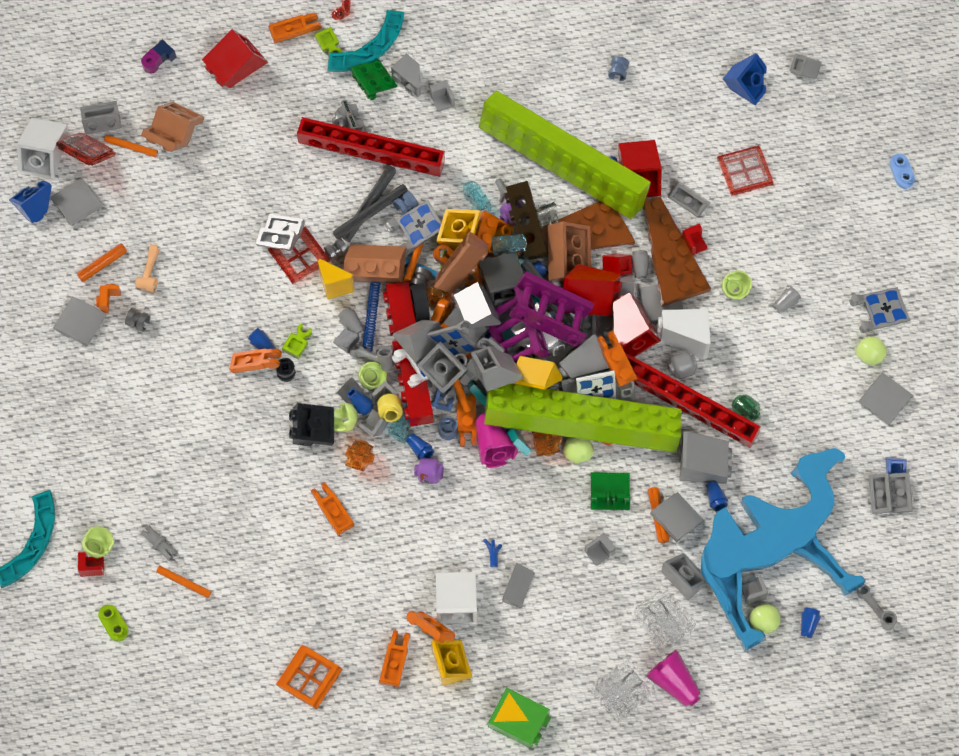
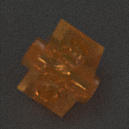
M532 432L537 457L543 455L552 456L560 452L559 445H562L561 436Z
M355 440L352 446L349 445L347 448L345 466L364 472L369 464L372 465L375 454L372 453L374 446L363 440Z

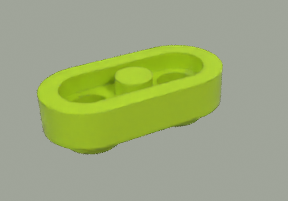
M113 605L101 607L98 617L110 638L116 642L125 640L129 630L117 608ZM106 612H112V614L109 617L105 616ZM116 628H121L119 633L114 632Z

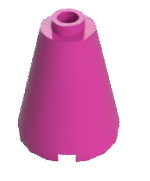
M483 413L476 420L481 464H485L487 468L506 465V460L510 458L513 460L516 457L518 449L503 427L484 424L485 413Z
M677 650L666 656L663 661H660L646 675L652 682L685 706L688 704L693 706L700 700L698 697L700 691Z

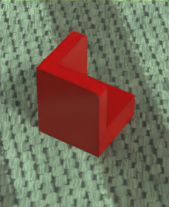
M700 223L682 231V237L692 255L708 249L702 238L703 229Z
M621 253L602 255L603 270L621 274V276L632 273V255Z
M78 552V573L80 577L104 575V557H88L86 552Z

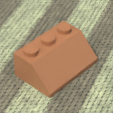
M564 221L548 225L549 281L564 282L565 277L578 264L591 267L590 226Z
M469 231L437 273L434 287L454 293L457 289L460 290L466 283L465 278L467 275H472L475 272L477 262L479 260L483 261L487 256L488 243Z
M351 244L345 256L344 270L353 274L354 282H403L407 247Z

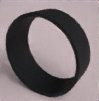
M424 282L410 286L416 322L430 320Z

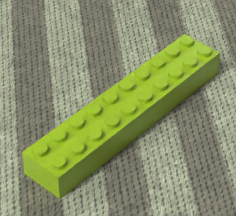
M497 90L484 101L478 128L631 220L643 208L650 187V181Z
M507 384L487 392L484 424L673 453L677 452L681 439V409L551 389L544 390L518 384Z

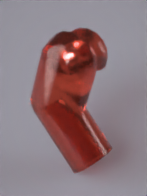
M342 0V6L331 14L334 20H341L349 16L351 0Z

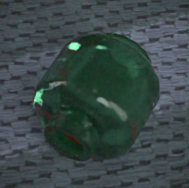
M745 394L739 395L733 400L731 405L732 411L750 421L758 419L760 416V404L754 398Z

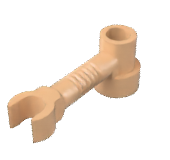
M150 244L143 277H137L135 283L136 288L145 289L147 292L152 293L156 291V289H153V286L157 287L158 279L151 277V273L160 249H157L158 245Z

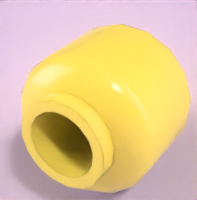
M386 394L380 397L377 402L379 417L385 419L386 422L399 420L403 414L401 399L394 394Z

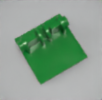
M379 59L350 67L352 77L355 78L358 86H361V90H365L364 93L368 99L374 100L377 97L376 93L397 87V84Z
M591 472V510H630V473Z

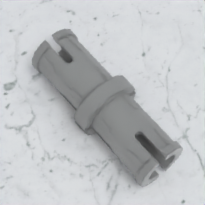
M148 525L145 529L150 535L144 530L141 532V535L153 545L152 547L155 550H159L170 561L173 557L168 551L174 556L177 554V551L166 542L164 536H160Z

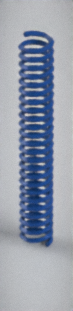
M372 282L369 287V300L367 303L362 346L364 348L371 347L370 352L373 351L374 329H376V315L379 304L378 296H380L379 288H381V283Z

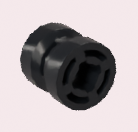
M289 358L278 360L280 364L276 368L277 377L283 382L293 380L296 375L294 362Z

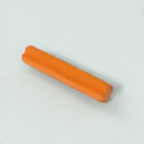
M122 243L118 244L77 273L78 278L84 282L124 255L127 252L125 246Z
M649 488L648 495L651 510H653L662 501L659 488ZM654 519L658 542H668V533Z

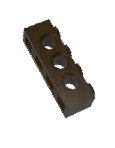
M528 181L506 186L507 192L504 193L506 203H510L512 208L509 211L511 221L516 223L517 228H514L515 237L520 239L521 246H518V248H525L519 251L520 256L525 257L526 260L548 256ZM524 200L525 205L522 208L516 207L517 201ZM523 218L530 219L528 225L523 226L520 224ZM532 235L535 237L534 242L526 243V237Z

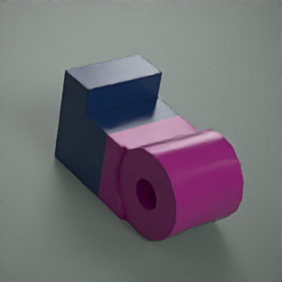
M162 39L142 57L141 63L144 71L152 74L167 59L172 62L177 57L175 50Z

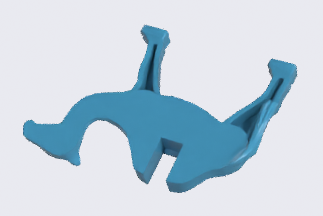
M837 448L805 455L800 458L797 466L793 469L791 475L798 477L810 491L811 499L806 505L794 509H782L755 496L748 495L742 497L741 505L756 527V530L745 536L726 507L718 511L714 517L712 535L704 547L701 556V574L715 593L737 639L741 641L744 651L763 642L766 636L764 632L750 628L744 617L741 601L742 572L771 567L794 553L807 559L827 574L841 589L844 596L862 587L866 582L863 576H853L843 570L834 557L821 546L816 537L817 530L829 517L834 506V495L826 479V474L838 462H842L845 459V454Z

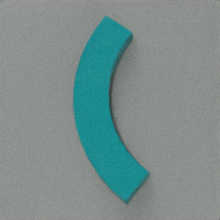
M387 10L385 21L378 35L362 46V48L341 53L329 52L327 72L352 71L350 69L351 66L379 59L397 39L405 12Z
M472 380L468 384L469 391L486 407L487 394ZM503 427L507 430L513 444L525 456H528L532 451L517 429Z
M51 490L32 496L35 510L33 531L22 552L0 567L1 588L11 585L27 574L46 551L55 523V507Z

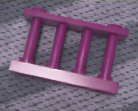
M526 271L517 283V287L524 290L521 303L518 302L509 316L578 348L586 338V334L579 331L582 318L585 319L591 312L594 303ZM531 294L541 298L538 312L528 307ZM548 302L558 307L555 320L545 315ZM565 310L575 315L572 328L562 323Z
M517 286L514 287L515 298L496 307L497 315L513 308L518 302L521 303L524 290ZM530 296L528 307L536 311L532 296ZM511 318L500 325L489 326L492 338L505 349L504 353L508 354L507 348L528 337L530 338V347L512 356L515 363H517L520 356L528 357L535 354L543 359L550 356L543 331L525 323V331L505 341L502 332L522 321Z

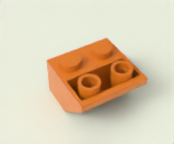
M485 210L481 212L475 235L488 243V254L486 257L493 258L507 252L514 227Z

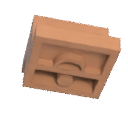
M170 102L157 107L151 127L143 129L141 136L146 138V141L149 143L159 144L163 146L164 150L173 152L189 144L195 125L201 124L205 116L175 102Z

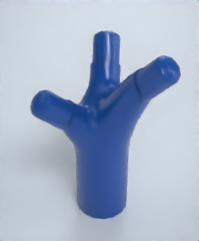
M484 539L483 542L486 544L490 554V567H498V552L502 545L499 544L495 547V540H491L490 544L487 539Z

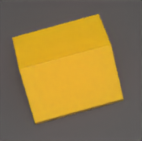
M446 209L437 237V243L447 245L455 251L469 231L473 234L476 233L481 211Z
M319 258V274L327 300L353 293L355 290L353 274Z
M520 356L516 365L523 379L513 384L545 390L561 381L562 375L554 362Z
M435 640L431 641L432 652L443 686L472 678L462 640L444 641V643Z

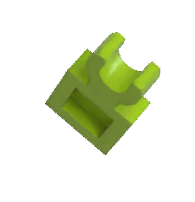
M331 27L315 34L314 37L323 52L326 50L331 53L342 52L340 48L336 47V45H339V41Z
M303 324L297 327V335L291 333L282 347L283 352L297 359L301 357L308 345V341L305 339L312 335L311 328L306 333L302 332Z

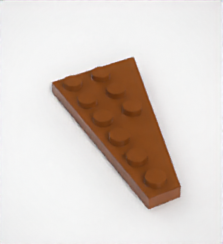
M661 197L646 200L643 211L649 230L648 239L651 241V255L655 275L658 279L657 288L661 296V307L709 292L711 287Z
M601 201L541 227L547 252L548 225L563 221L590 226L591 250L635 244V240L619 212ZM529 235L526 237L525 242L528 244L533 243L535 237ZM515 238L510 241L512 249L517 248L519 250L518 246H521L520 239ZM514 251L518 259L525 258L520 256L519 251Z

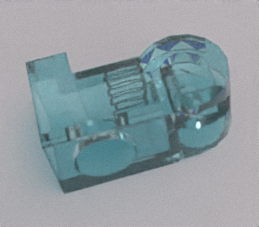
M474 181L465 183L463 186V196L472 204V210H480L481 212L486 210L490 212L491 203L480 186Z
M522 234L492 237L494 256L506 252L523 251L527 246V240Z
M407 406L403 408L401 418L393 422L388 429L389 436L403 444H406V440L409 437L408 430L410 429V422L405 420L404 409Z

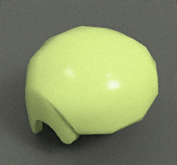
M741 270L727 274L722 281L723 293L726 297L733 300L746 297L752 288L751 278ZM739 287L738 292L734 293L733 291Z
M867 337L856 346V355L863 363L876 365L881 363L886 357L887 348L879 338Z
M367 362L359 370V382L368 390H376L384 381L387 382V371H383L381 364L377 362Z
M340 403L342 407L334 410V430L337 432H349L357 424L358 413L352 404ZM344 418H348V419H349V420L345 421L344 423H343V421H342V420H344Z
M569 437L563 445V453L567 460L580 464L591 459L594 454V447L590 440Z
M101 526L90 528L82 540L84 552L94 558L106 556L114 545L112 533L107 528Z
M761 604L754 608L749 615L750 627L754 630L762 631L764 634L773 633L781 624V615L778 609L771 604Z

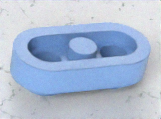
M894 155L890 160V168L896 184L900 188L908 189L913 186L915 181L909 160L905 155Z

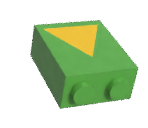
M506 687L488 722V728L531 749L534 744L538 745L542 734H540L542 727L546 728L551 720V716H549L550 709Z

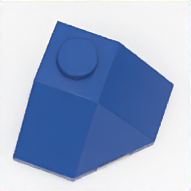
M755 53L733 65L723 77V80L731 91L756 105L766 93L764 74H766L767 66L760 56Z
M47 181L38 182V187L30 188L28 186L23 188L9 199L16 209L31 223L42 220L44 214L48 212L52 185Z

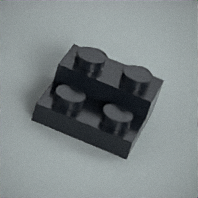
M297 403L290 410L289 420L293 421V427L289 430V438L293 439L294 445L312 446L313 444L332 446L334 444V407Z

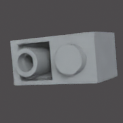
M406 53L391 67L392 79L398 84H403L409 94H415L419 97L421 95L420 64Z

